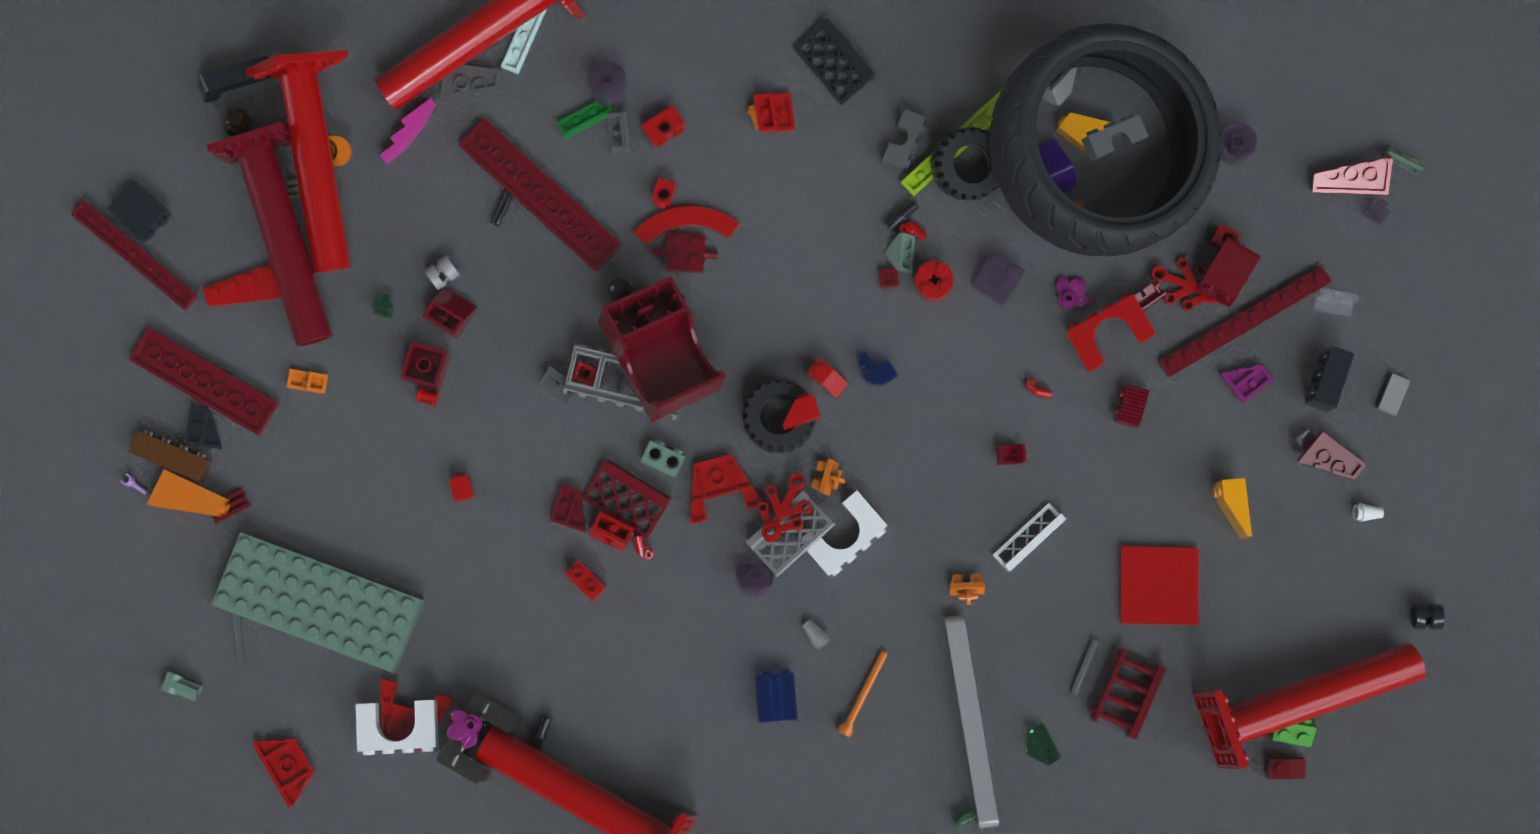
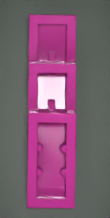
M432 98L401 120L405 127L390 137L394 144L380 154L387 165L409 146L425 126L436 107Z

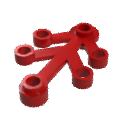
M1180 258L1176 262V267L1182 271L1186 280L1167 274L1166 269L1162 266H1156L1151 271L1153 281H1166L1183 288L1174 293H1167L1164 296L1163 300L1167 305H1172L1176 300L1193 292L1202 295L1193 300L1187 299L1182 303L1181 307L1186 312L1191 311L1194 306L1205 301L1210 304L1218 302L1196 289L1198 284L1192 275L1186 258ZM1179 261H1184L1185 267H1181ZM1199 264L1194 268V273L1202 278L1206 267L1203 264ZM1201 267L1203 273H1198L1197 268ZM1155 272H1160L1161 278H1157ZM1167 296H1171L1173 301L1168 302ZM1185 303H1190L1191 308L1187 309Z
M800 473L791 475L789 479L791 487L781 505L777 496V488L773 485L766 488V494L770 498L776 514L773 521H771L768 514V504L760 502L757 505L758 513L761 514L764 522L761 534L768 542L776 541L783 532L792 529L799 531L803 528V521L798 517L794 518L792 522L780 525L784 518L799 513L809 514L812 511V505L809 501H803L800 505L789 508L797 491L805 486L804 476ZM796 481L801 482L798 486L794 485ZM772 489L775 490L774 494L768 493ZM809 505L810 507L809 509L804 510L803 506ZM766 506L767 508L766 510L761 511L760 507ZM798 521L801 524L800 526H794V523ZM770 530L775 531L773 535H768Z

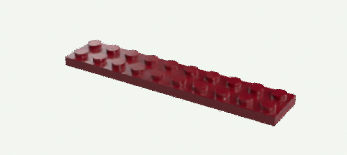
M485 118L458 144L467 155L595 273L622 246L618 240Z

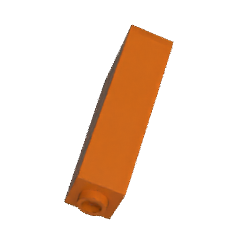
M164 469L147 505L221 517L228 512L230 500Z

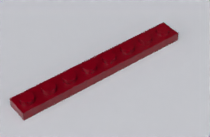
M82 200L72 211L71 215L183 310L186 311L198 298L195 293L86 201Z

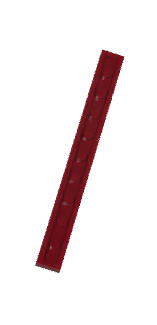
M1320 266L1160 360L1159 364L1167 377L1170 378L1330 284L1332 281L1323 266Z

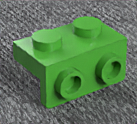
M1313 718L1273 732L1271 736L1272 741L1311 747L1317 728L1315 719Z

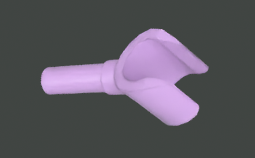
M125 474L129 477L127 483L120 480L123 485L132 486L144 495L147 493V490L135 482L134 476Z

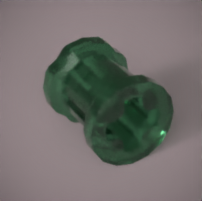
M968 806L958 815L951 817L960 831H963V827L970 822L977 820Z

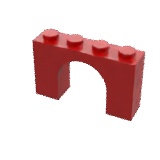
M1127 293L1119 298L1120 302L1114 305L1111 302L1102 307V312L1098 314L1093 312L1085 317L1086 321L1081 324L1075 322L1068 327L1070 330L1066 334L1088 372L1107 363L1095 341L1096 330L1104 320L1109 318L1124 320L1131 328L1139 344L1158 335L1135 294L1130 295Z

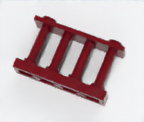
M1121 649L1120 652L1117 651L1114 655L1113 662L1115 664L1097 705H1093L1089 715L1092 716L1091 721L1097 722L1098 718H1102L1126 729L1125 731L1128 732L1126 737L1136 740L1167 668L1161 665H1156L1155 668L1147 667L1125 657L1127 650ZM1121 664L1148 675V678H1150L1148 686H1142L1118 675ZM1117 682L1141 693L1143 698L1140 704H1135L1110 693L1113 683ZM1106 699L1133 711V714H1135L1133 721L1127 722L1103 711L1102 708Z

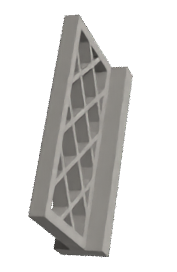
M804 491L793 499L789 508L800 505L803 501H809L814 508V516H804V513H799L784 518L780 525L792 522L794 518L798 517L802 519L803 523L804 520H813L812 529L802 528L799 531L792 529L783 532L786 533L785 542H768L762 537L761 528L746 541L748 546L777 577L835 526L833 521ZM804 505L803 509L806 510L809 505ZM817 520H826L828 522L823 528H816ZM770 530L768 535H773L775 531ZM789 533H799L798 542H789ZM803 533H812V538L809 541L802 542ZM765 546H771L770 555H762L759 551ZM775 546H784V555H774ZM788 546H797V552L793 555H787ZM774 559H783V564L776 570L773 567Z

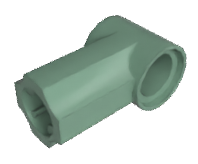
M167 670L160 689L167 693L178 694L189 700L196 701L201 694L202 685L187 680L178 673Z

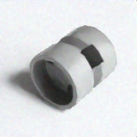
M446 255L437 261V265L432 264L424 270L438 291L447 285L448 280L453 281L460 276Z

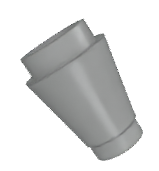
M812 620L807 621L802 626L813 647L815 646L817 649H820L830 640L827 637L828 634Z

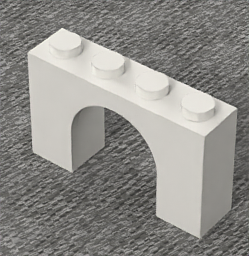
M858 491L854 492L842 503L858 524L859 536L857 541L849 548L835 549L820 538L807 550V553L828 577L831 574L836 576L842 570L841 565L845 562L851 563L857 557L855 553L860 549L865 551L872 545L870 540L875 536L879 539L887 532L884 529L887 527V524ZM812 533L805 534L802 537V542L809 541L812 538Z
M437 700L414 701L415 726L412 733L402 741L391 740L381 731L379 703L356 704L357 752L363 751V755H375V751L382 750L383 754H393L394 750L402 749V753H412L415 748H422V752L434 751L433 747H439Z

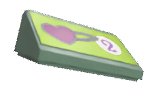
M1390 146L1383 156H1392L1393 164L1414 174L1420 173L1424 168L1423 162Z

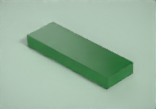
M605 96L556 121L564 138L567 139L607 118L608 114L615 113Z

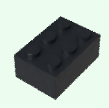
M1331 346L1319 354L1317 359L1319 366L1312 374L1311 381H1313V384L1305 394V399H1307L1305 405L1325 412L1337 408L1355 353Z

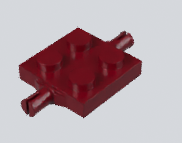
M668 233L665 248L654 247L653 255L665 256V270L671 272L704 273L706 259H718V251H707L706 235Z

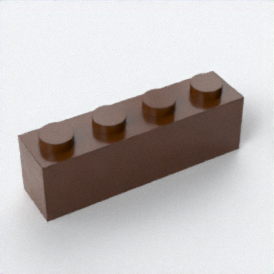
M144 430V433L137 431L129 448V453L199 482H204L212 464V461L207 460L208 455L198 451L195 455L190 453L191 448L181 444L179 447L173 446V441L164 437L161 440L154 438L156 434Z

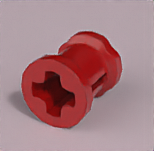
M420 386L415 402H423L435 408L440 392H432L425 389L424 386Z

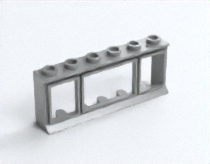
M574 345L563 394L571 391L579 393L578 396L586 398V395L596 397L599 402L609 400L616 402V406L623 407L625 404L635 407L636 411L644 409L636 397L599 389L605 361L620 364L615 355L609 354L604 349L593 350L587 345ZM577 354L600 359L593 387L571 382ZM678 411L669 414L672 416L671 420L676 419Z

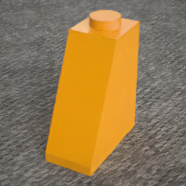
M1070 112L1067 117L1063 115L1058 121L1057 125L1059 127L1056 132L1087 155L1082 143V139L1087 136L1086 133L1096 128L1098 131L1103 130V126L1110 122Z

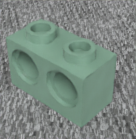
M657 439L655 442L650 440L640 462L676 479L686 459L683 456L684 452L674 447L670 450L665 447V443ZM653 449H658L661 454L659 458L653 459L650 457V452ZM669 458H677L678 464L675 467L668 466L667 461Z

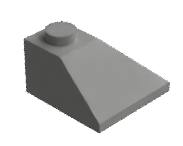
M1077 68L1057 73L1048 85L1042 98L1059 106L1071 94Z

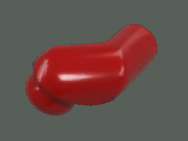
M915 222L903 223L899 227L900 232L915 235L920 241H923L928 236Z
M641 533L634 534L633 541L636 553L647 560L652 559L654 556L653 549L644 543Z

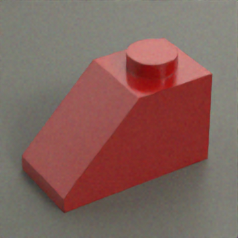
M820 358L816 360L807 372V376L836 399L848 385L833 368Z
M804 393L797 396L798 399L794 401L783 423L784 430L821 418L814 394Z

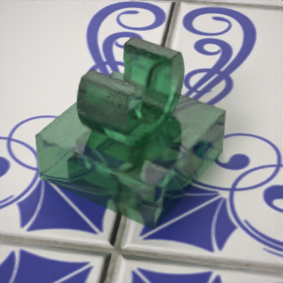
M383 294L381 300L374 299L372 304L374 314L392 319L394 306L391 303L392 300H390L391 295Z

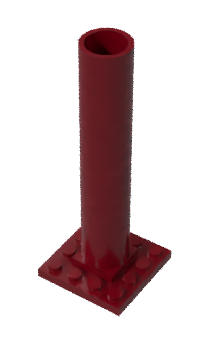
M278 122L207 144L208 152L223 162H228V164L239 162L296 347L315 344L333 337L276 151H278L277 147L291 146L288 127L282 122Z

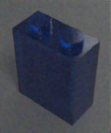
M790 669L778 670V674H770V671H759V676H755L759 723L798 720L794 673H790Z

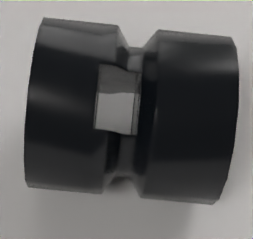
M1413 604L1410 612L1412 628L1426 629L1428 626L1429 629H1443L1445 622L1443 605L1430 604L1427 607L1425 604Z

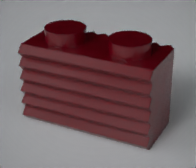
M1129 384L1125 388H1121L1118 399H1121L1120 406L1115 407L1113 417L1116 418L1115 423L1138 429L1150 391Z

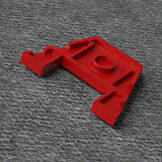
M731 454L694 464L691 525L708 521L703 504L705 500L742 491L747 510L756 508L762 502Z
M380 679L382 732L391 740L402 741L414 729L415 709L393 703L399 683ZM440 694L436 695L438 724L455 698Z

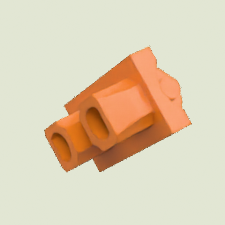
M828 459V461L819 460L817 471L823 472L824 475L822 479L814 478L811 487L823 495L830 496L832 488L837 490L839 483H845V479L840 478L842 471L838 470L839 463L832 459Z
M980 573L971 574L970 582L963 583V575H952L949 595L958 596V600H966V605H971V600L978 599L979 594L985 593V582H982Z

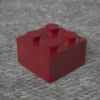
M411 341L400 378L406 382L440 391L451 354L444 350Z

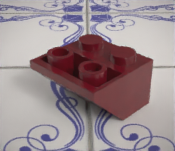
M445 287L430 302L422 317L458 339L478 307Z

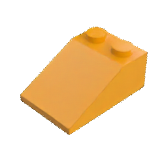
M1245 478L1227 479L1214 483L1215 487H1212L1213 498H1216L1217 504L1239 538L1251 537L1252 532Z

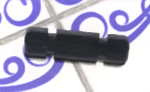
M507 190L504 191L503 199H500L494 212L495 216L493 215L490 221L491 224L497 227L501 225L502 217H505L510 206L509 202H512L513 196Z

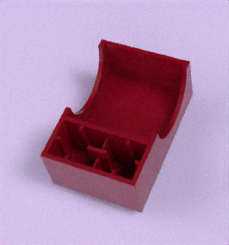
M671 276L602 307L598 320L603 334L651 423L720 391L726 378L723 370H716L703 353L694 331L693 315Z

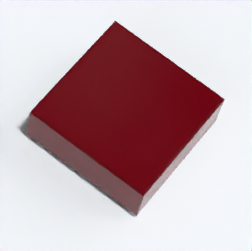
M895 267L878 269L880 289L900 286L898 270Z

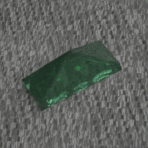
M1044 723L1030 730L1025 754L1049 766L1059 760L1061 756Z

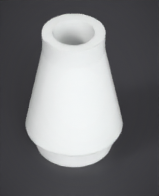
M1359 503L1354 505L1352 514L1354 520L1363 522L1383 518L1384 511L1382 507Z

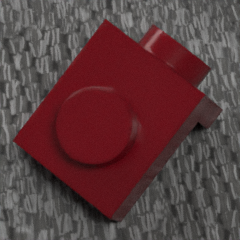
M1024 443L995 447L997 466L1018 465L1027 462V450Z

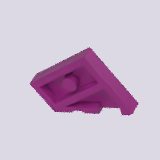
M1262 364L1223 372L1219 375L1242 404L1274 380Z

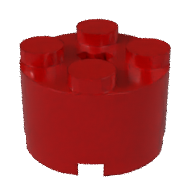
M929 261L919 267L914 279L916 293L928 302L943 300L953 286V273L944 262ZM931 278L938 280L936 285H933V282H929Z

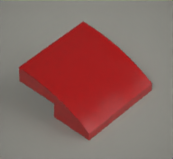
M790 92L753 95L759 133L795 131L796 127Z

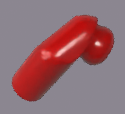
M1028 378L1026 380L1025 388L1027 391L1038 397L1051 398L1052 390L1036 386L1037 381L1035 379Z

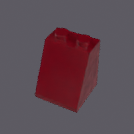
M1227 237L1213 256L1196 289L1217 300L1220 304L1230 307L1238 297L1261 256Z

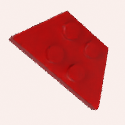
M294 738L253 742L255 750L288 808L293 807L315 774V770L298 740Z

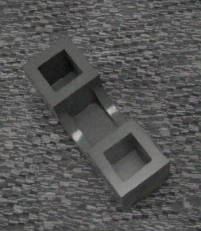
M905 108L897 125V130L906 135L907 142L903 145L889 143L881 164L903 172L904 167L908 169L912 160L909 156L912 151H916L920 142L917 138L919 134H924L927 124H925L926 117Z
M1132 114L1121 118V122L1115 124V121L1104 125L1103 130L1098 131L1096 128L1087 132V136L1082 139V143L1091 162L1115 151L1111 142L1112 136L1119 137L1124 147L1142 141L1149 136L1140 115L1132 117Z

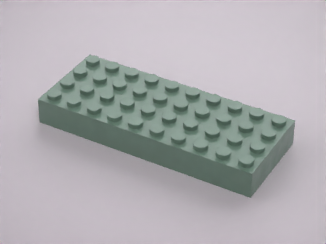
M240 532L211 605L391 673H397L424 600Z

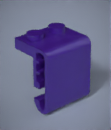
M1053 138L1039 145V152L1044 166L1058 188L1065 193L1078 187L1073 164L1056 139Z

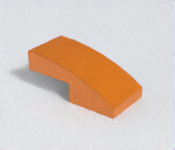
M290 369L286 388L325 394L328 375Z

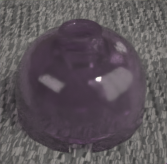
M760 559L745 560L736 569V585L740 592L748 597H762L770 591L774 583V573Z

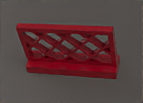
M609 459L604 460L600 470L582 498L612 518L634 528L635 532L641 533L646 539L649 538L664 511L672 501V498ZM603 472L610 475L612 484L601 485L600 477ZM623 483L627 487L628 494L618 496L615 485ZM613 486L615 497L605 499L602 488ZM600 489L602 500L594 501L589 498L592 490ZM639 493L643 496L644 504L634 506L632 495ZM629 496L631 507L621 509L619 498ZM616 499L618 510H608L606 501ZM655 503L662 507L657 515L650 516L648 505ZM645 506L648 517L637 519L635 508ZM632 509L635 520L626 521L623 518L622 511ZM649 520L650 528L647 533L640 529L638 521Z

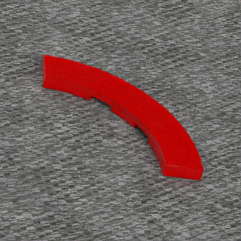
M683 206L668 209L652 216L642 223L633 234L646 245H649L659 235L672 228L695 225L714 230L728 239L740 226V223L714 209L699 206Z

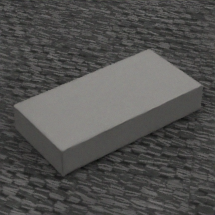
M1392 373L1377 409L1396 416L1410 380Z

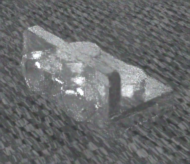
M1321 288L1316 292L1313 309L1314 311L1350 317L1352 316L1353 306L1359 302L1360 295Z

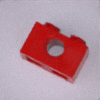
M673 105L641 125L643 132L654 148L664 146L668 143L669 138L673 136L678 137L686 128L685 122ZM666 124L670 128L668 131L662 132L659 129L661 125Z
M599 512L588 536L623 552L634 528Z
M579 560L565 573L593 602L607 589Z

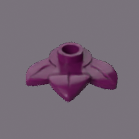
M1062 275L1058 279L1056 290L1059 293L1058 303L1062 308L1083 307L1089 303L1091 297L1084 293L1086 282L1083 278H1075L1069 281Z
M456 710L450 714L454 723L449 726L447 737L452 740L461 739L463 748L468 749L477 742V732L482 728V719L476 714H467L464 710ZM470 721L474 723V727L470 726Z

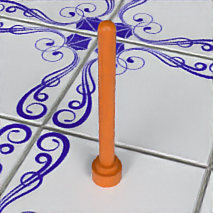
M886 651L880 652L846 721H843L837 729L839 733L851 738L854 732L852 730L854 726L852 725L888 655Z

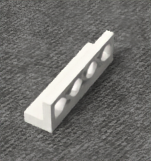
M1048 503L992 556L1007 572H1010L1061 525L1066 518ZM1047 509L1056 517L1051 522H1043V513ZM1031 524H1040V533L1029 535V526ZM1042 524L1047 525V526L1042 530ZM1017 537H1026V545L1023 548H1014ZM1028 537L1033 538V539L1028 543ZM1003 550H1012V558L1007 563L998 556ZM1014 550L1019 551V552L1014 556Z

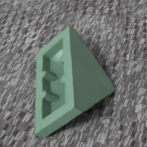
M903 232L899 233L884 252L896 270L909 274L912 273L915 236Z

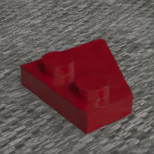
M561 485L550 518L551 522L586 532L581 490Z

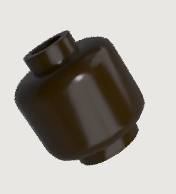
M232 109L227 112L223 127L226 133L232 137L246 133L251 118L244 109Z

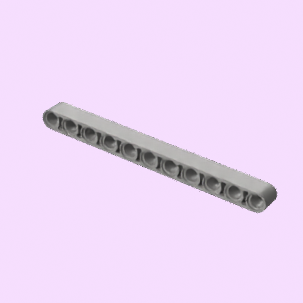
M964 615L944 617L978 827L981 829L999 826Z

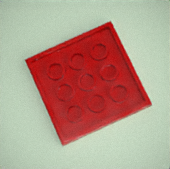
M1120 546V624L1199 626V548Z

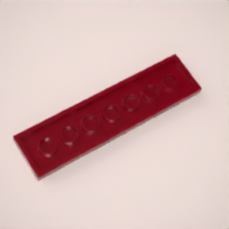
M149 327L128 359L258 436H261L280 405L268 396Z

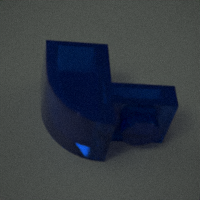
M866 352L858 356L859 361L857 363L860 369L867 372L862 375V379L868 385L882 387L898 378L899 375L889 360L875 367Z

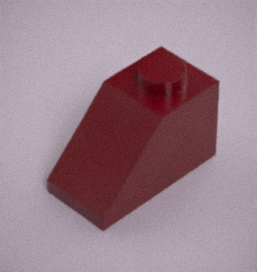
M1266 758V778L1306 779L1305 759Z

